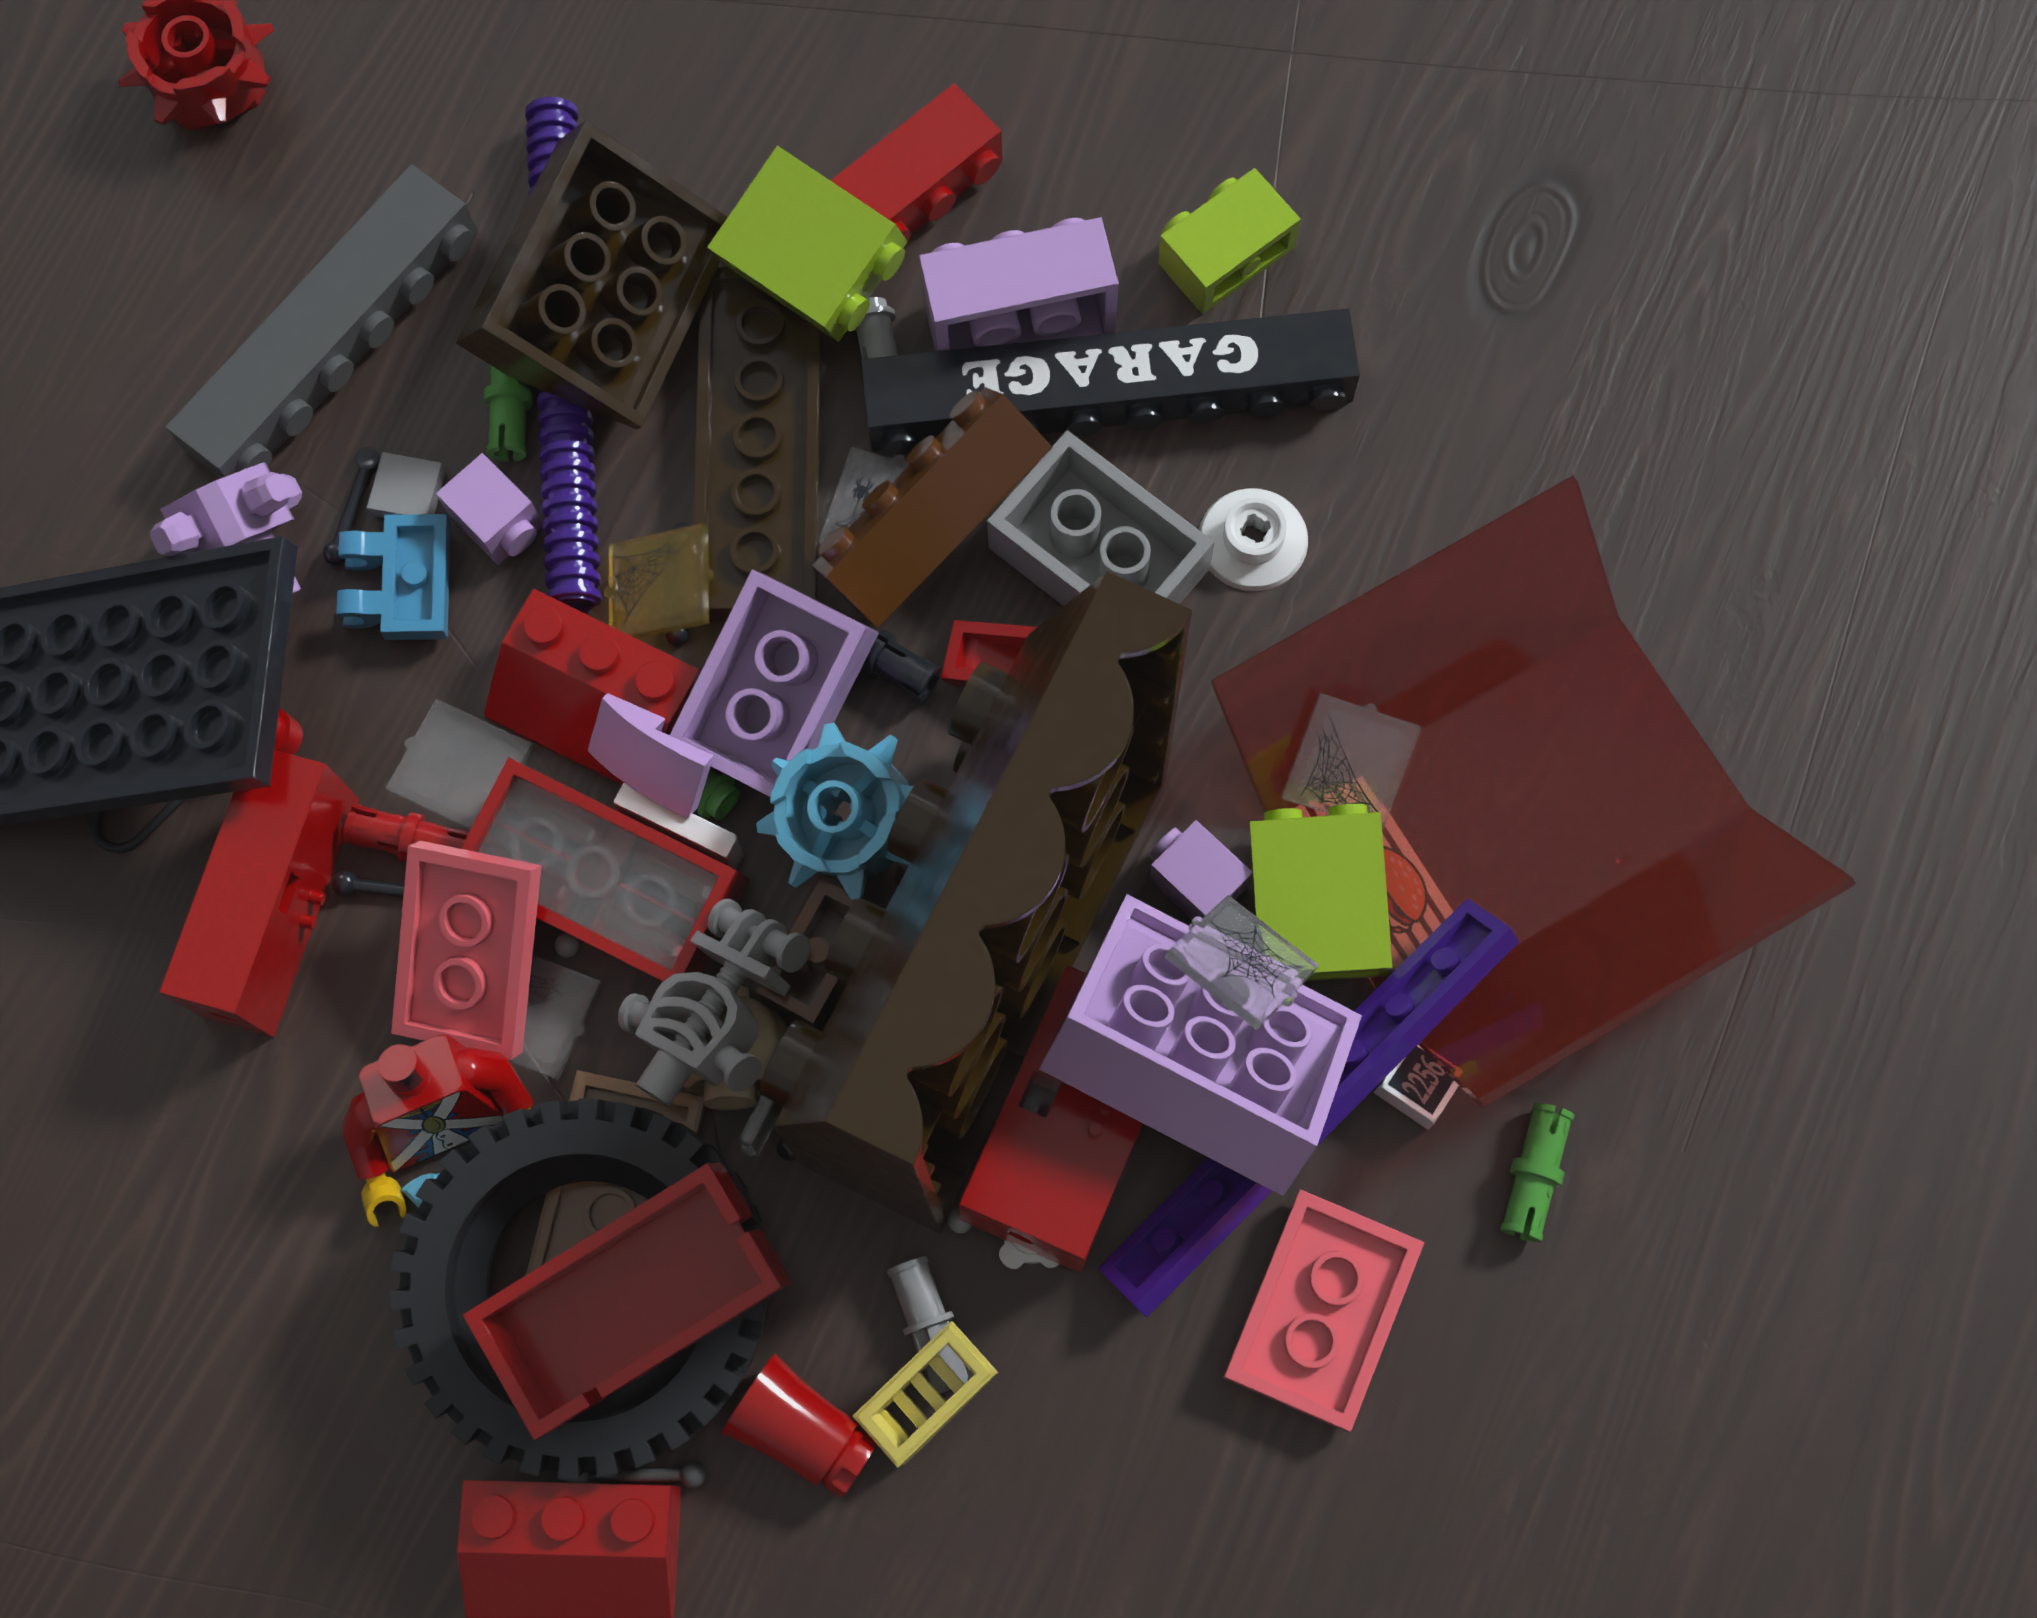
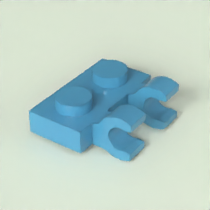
M447 514L384 515V532H339V557L345 558L346 570L366 571L383 565L382 591L357 589L337 591L336 615L343 617L344 628L363 629L381 623L380 632L385 640L448 639L451 523Z

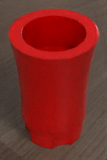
M776 1353L766 1363L720 1433L765 1454L791 1469L816 1487L821 1481L822 1485L840 1498H843L877 1446L867 1433L860 1429H855L858 1425L856 1420L835 1407L804 1382Z

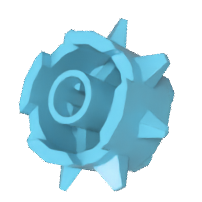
M828 723L823 726L818 748L813 750L807 748L800 751L791 761L775 758L772 761L771 767L778 776L770 798V803L774 804V811L756 823L757 833L776 836L778 843L794 860L788 881L790 885L797 888L814 874L821 872L838 878L850 899L857 900L860 897L863 898L867 879L875 878L879 873L886 871L894 862L910 864V862L887 852V843L895 820L907 796L914 787L909 786L908 781L891 764L898 739L890 734L867 751L846 742L836 724ZM843 801L849 803L851 813L845 822H842L843 817L841 814L836 812Z

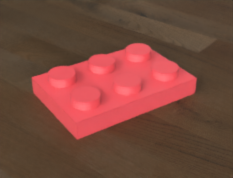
M418 841L408 846L391 1034L423 1041L437 1035H449L466 1048L471 1047L499 1052L510 1060L523 1052L542 865L425 841Z
M1300 1189L1223 1378L1347 1433L1351 1432L1425 1242Z

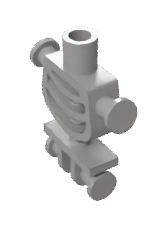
M731 899L719 901L709 914L708 929L713 935L722 938L719 942L699 931H696L690 940L710 959L724 965V967L720 968V972L716 974V977L699 972L674 974L661 983L650 1003L644 995L633 993L627 996L620 1006L618 1022L621 1029L625 1032L636 1034L638 1038L657 1052L635 1085L668 1107L692 1072L715 1085L720 1084L724 1079L725 1085L734 1092H742L750 1088L757 1081L762 1070L761 1061L755 1055L747 1053L757 1038L758 1023L750 1007L736 995V992L740 989V985L744 983V979L749 978L785 996L791 986L772 967L777 961L779 968L786 972L793 973L801 969L806 963L811 949L810 941L805 935L798 932L788 935L787 929L782 923L774 919L766 920L762 913L753 909H747L742 912L741 906ZM725 1007H727L728 1009L724 1023L719 1018L722 1017V1012H724ZM711 1033L712 1040L707 1043L705 1040L707 1035Z

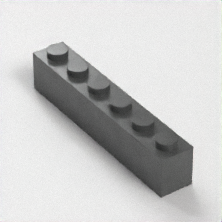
M411 164L165 426L183 450L220 479L263 462L269 467L273 454L290 436L299 434L307 427L313 416V411L331 392L338 391L349 381L354 367L371 348L382 345L388 339L394 328V323L412 304H418L426 298L433 287L434 280L452 261L461 259L468 252L478 230L466 203Z

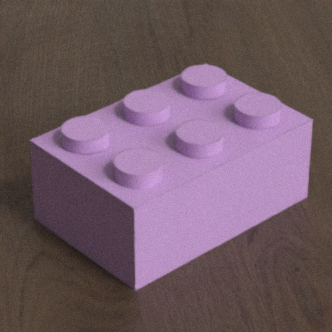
M1102 217L1090 220L1068 218L1057 222L1047 229L1027 233L1019 230L1006 231L996 235L989 241L965 246L960 243H948L935 248L931 253L919 255L924 308L934 352L1116 333L1119 283Z
M751 570L670 736L713 754L711 767L771 797L772 789L778 778L771 767L772 761L775 758L791 761L800 751L807 748L811 750L818 748L824 724L835 722L879 632L767 575Z

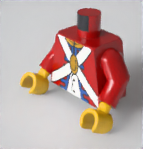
M437 1035L411 1047L403 1044L390 1046L384 1050L378 1061L364 1066L358 1072L363 1092L352 1098L343 1120L342 1133L357 1178L366 1180L361 1196L369 1223L374 1227H379L374 1208L383 1201L395 1202L401 1219L405 1217L407 1212L399 1183L392 1177L385 1175L389 1168L393 1172L401 1170L470 1140L468 1136L484 1125L494 1126L504 1121L503 1115L518 1109H531L534 1100L504 1055L495 1051L471 1047L466 1048L449 1035Z

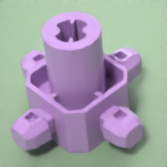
M263 462L213 481L161 508L160 510L165 520L155 524L150 532V538L157 552L165 556H175L274 538L273 530L294 520L289 509L298 505L302 498V491L294 477L270 472L267 464ZM294 577L293 593L301 590L296 577Z

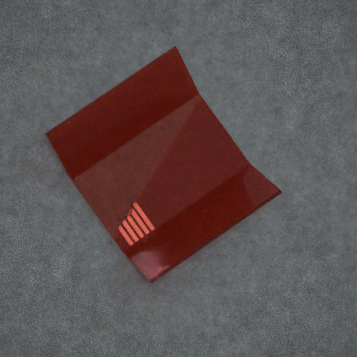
M1573 475L1211 680L1212 687L1264 812L1293 808L1302 810L1303 817L1329 816L1328 808L1336 805L1332 803L1335 800L1339 802L1345 799L1348 803H1354L1358 800L1368 803L1363 794L1357 793L1362 792L1357 783H1352V790L1354 791H1351V793L1348 790L1351 789V783H1345V788L1348 789H1344V791L1341 788L1344 786V783H1338L1337 789L1345 793H1342L1339 797H1337L1338 794L1332 792V795L1331 793H1323V797H1327L1323 798V800L1332 802H1323L1321 804V800L1310 791L1313 790L1312 785L1308 786V789L1302 794L1317 763L1320 747L1318 736L1320 741L1323 739L1321 742V748L1323 749L1326 741L1324 736H1332L1334 724V742L1330 740L1329 756H1335L1336 758L1333 761V758L1329 757L1328 763L1333 764L1330 770L1334 771V774L1329 770L1326 771L1327 764H1323L1322 774V762L1327 763L1328 753H1324L1323 761V750H1321L1318 760L1319 766H1316L1312 777L1318 779L1324 775L1328 783L1334 782L1328 784L1332 789L1336 788L1335 785L1337 783L1335 782L1337 780L1338 782H1343L1344 778L1345 782H1350V777L1352 782L1357 780L1367 798L1376 810L1381 812L1393 972L1467 898L1513 930L1519 943L1418 1044L1482 1109L1856 884L1849 874L1749 807L1618 616L1578 481ZM1328 741L1326 742V745H1325V749H1324L1325 752H1328V745H1329V744H1328V743H1329ZM1345 755H1346V757H1347V759H1348V762H1349V764H1350V766H1351V769H1352V771H1353V773H1354V775H1355V778H1354V776H1353L1351 770H1349V773H1348V771H1346L1347 769H1350V767H1349V765H1348V763H1347V760L1345 759V760L1343 761V763H1341V761H1340V760H1343V759L1345 758ZM1341 763V765L1338 767L1339 770H1335V766H1338ZM1314 779V780H1313V783H1317V784H1313V787H1314V788L1317 787L1318 785L1321 784V783H1319V782H1322V781H1319V780ZM1317 787L1313 791L1322 798L1321 791H1323V788ZM1324 788V792H1329L1327 788ZM1342 801V802H1339L1338 804L1341 805V804H1347V803H1346L1345 801ZM1364 804L1367 805L1368 813L1376 812L1371 805ZM1389 976L1368 977L1376 990Z

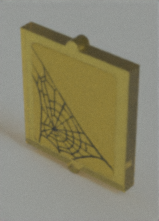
M700 523L609 544V586L604 589V596L609 598V626L638 639L709 624V581L713 579L714 572L709 568L707 526Z

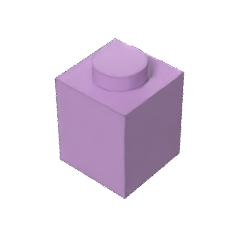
M483 453L436 493L452 520L497 565L509 555L516 556L525 551L536 538L537 530L542 527V521L533 503Z
M1197 820L1183 833L1176 827L1170 830L1150 853V856L1155 861L1151 865L1149 881L1204 932L1212 925L1211 921L1214 923L1249 887L1253 873Z

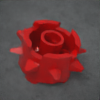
M146 0L142 4L145 13L139 21L125 23L121 29L126 36L128 58L134 67L118 79V84L120 87L147 86L155 99L154 120L156 123L165 125L172 119H175L179 126L190 130L226 123L246 110L259 106L265 95L264 87H268L271 81L270 76L265 73L263 54L257 43L272 33L274 27L272 23L246 24L237 9V0Z

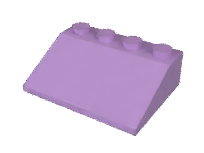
M1126 894L1039 1070L1284 1196L1318 1145L1362 1015L1277 971L1272 975L1270 972L1274 970L1269 967V971H1267L1265 968H1262L1263 966L1256 965L1257 968H1254V971H1257L1255 975L1261 977H1256L1259 981L1255 982V977L1248 975V978H1245L1248 971L1240 967L1236 968L1240 971L1232 970L1233 962L1234 967L1237 966V959H1233V961L1231 959L1229 971H1232L1227 975L1239 976L1220 977L1228 971L1229 953L1230 958H1238V965L1241 964L1240 967L1248 970L1249 964L1245 961L1246 955H1241L1239 952L1235 953L1231 949L1228 952L1225 944ZM1251 958V960L1253 961H1251L1250 965L1259 964L1257 961ZM1250 966L1249 972L1254 973L1253 967ZM1275 976H1278L1277 979L1275 980L1274 984H1273V993H1274V996H1273V994L1271 993V992H1272V990H1271L1272 987L1269 986V983L1272 985L1274 979L1276 978Z

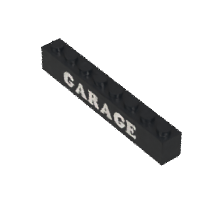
M1349 308L861 359L872 452L884 450V452L891 455L909 454L926 437L932 435L936 438L952 422L950 413L954 406L968 393L974 390L980 393L984 387L1002 393L1040 434L1068 430L1074 436H1087L1099 432L1103 427L1127 425L1132 429L1145 430L1157 427L1163 421L1188 419L1193 423H1210L1219 420L1227 414L1246 412L1255 417H1268L1282 412L1285 408L1310 406L1311 409L1317 411L1332 410L1342 406L1345 402L1353 401L1360 377Z

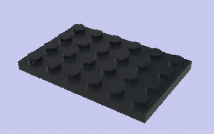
M279 536L0 587V826L270 787L298 547L285 537Z

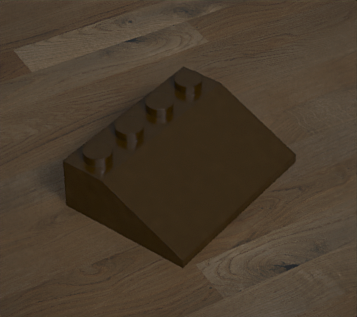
M585 120L557 141L456 344L511 378L637 430L643 426L720 263V260L707 247L728 217Z

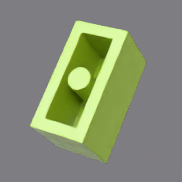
M1254 168L1238 180L1232 177L1222 182L1211 193L1208 202L1191 214L1188 211H1183L1173 217L1163 228L1160 235L1158 264L1202 314H1205L1296 247L1301 219Z

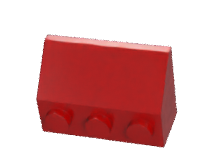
M533 588L501 643L483 715L487 720L622 786L624 782L608 771L588 751L602 698L609 693L665 718L662 732L670 735L701 672L699 669Z
M463 1480L457 1555L466 1618H674L682 1486Z

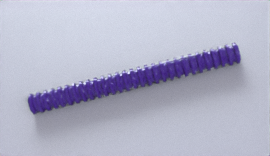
M543 97L533 100L526 106L525 118L527 124L525 131L528 138L526 150L529 155L527 158L529 170L527 178L530 187L528 199L557 141L578 126L579 114L577 106L566 99ZM537 388L540 393L537 398V405L539 410H541L538 415V424L542 428L538 434L539 442L542 445L539 451V458L544 463L540 468V476L545 481L541 486V495L546 499L542 503L541 508L543 515L547 517L542 522V529L548 535L543 540V548L545 552L549 553L544 558V566L546 570L550 571L544 577L545 585L550 589L546 595L581 612H586L599 606L602 602V594L596 589L601 584V576L599 572L595 571L600 566V557L595 553L599 548V539L594 534L598 531L599 527L597 518L593 517L598 511L596 500L592 499L597 494L596 484L592 481L596 476V469L592 464L595 459V451L591 446L594 441V433L590 428L593 424V415L586 408Z

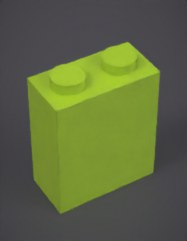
M777 145L707 248L725 266L839 342L846 330L851 332L861 324L870 307L868 299L880 281L889 280L897 272L905 256L903 248L908 241L895 223Z
M1341 804L1329 807V816L1303 817L1302 810L1285 808L1264 812V820L1250 821L1257 933L1259 934V936L1257 935L1258 952L1266 950L1261 952L1265 956L1271 955L1270 953L1280 956L1279 959L1277 956H1267V959L1265 956L1260 957L1262 960L1267 961L1262 964L1265 966L1269 964V968L1277 969V972L1296 982L1390 976L1393 973L1381 812L1368 813L1367 805Z

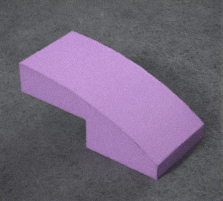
M607 693L602 698L588 751L608 771L634 790L663 807L689 818L698 808L714 755L663 733L662 728L665 718Z

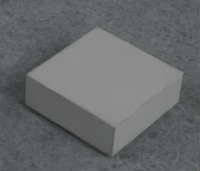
M382 452L367 505L368 511L372 516L384 518V515L435 514L439 499L436 493L442 488L446 474L444 466L440 462Z

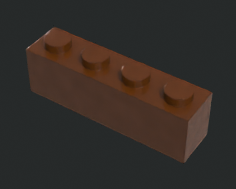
M984 387L980 393L974 390L964 396L950 413L952 422L936 438L931 435L919 442L906 458V463L909 466L892 483L885 481L878 485L864 500L862 508L865 511L848 529L845 526L837 528L819 547L818 553L821 557L812 566L863 617L877 628L1053 448L1002 393Z

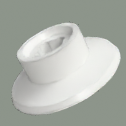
M1247 488L1222 496L1207 510L1199 527L1203 534L1214 541L1209 571L1221 582L1235 589L1257 592L1276 588L1287 582L1297 573L1307 554L1308 532L1301 514L1287 499L1268 490ZM1247 526H1254V528L1267 533L1263 537V541L1255 543V540L1247 536H1242Z

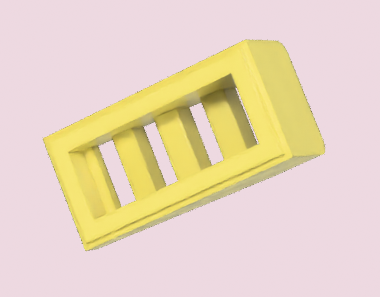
M952 1321L871 1397L853 1417L898 1468L913 1458L998 1372ZM947 1346L952 1349L974 1374L966 1383L957 1376L939 1355ZM928 1365L954 1392V1395L947 1401L921 1373ZM911 1383L936 1411L929 1419L905 1393L904 1390ZM893 1401L918 1428L911 1436L886 1409Z

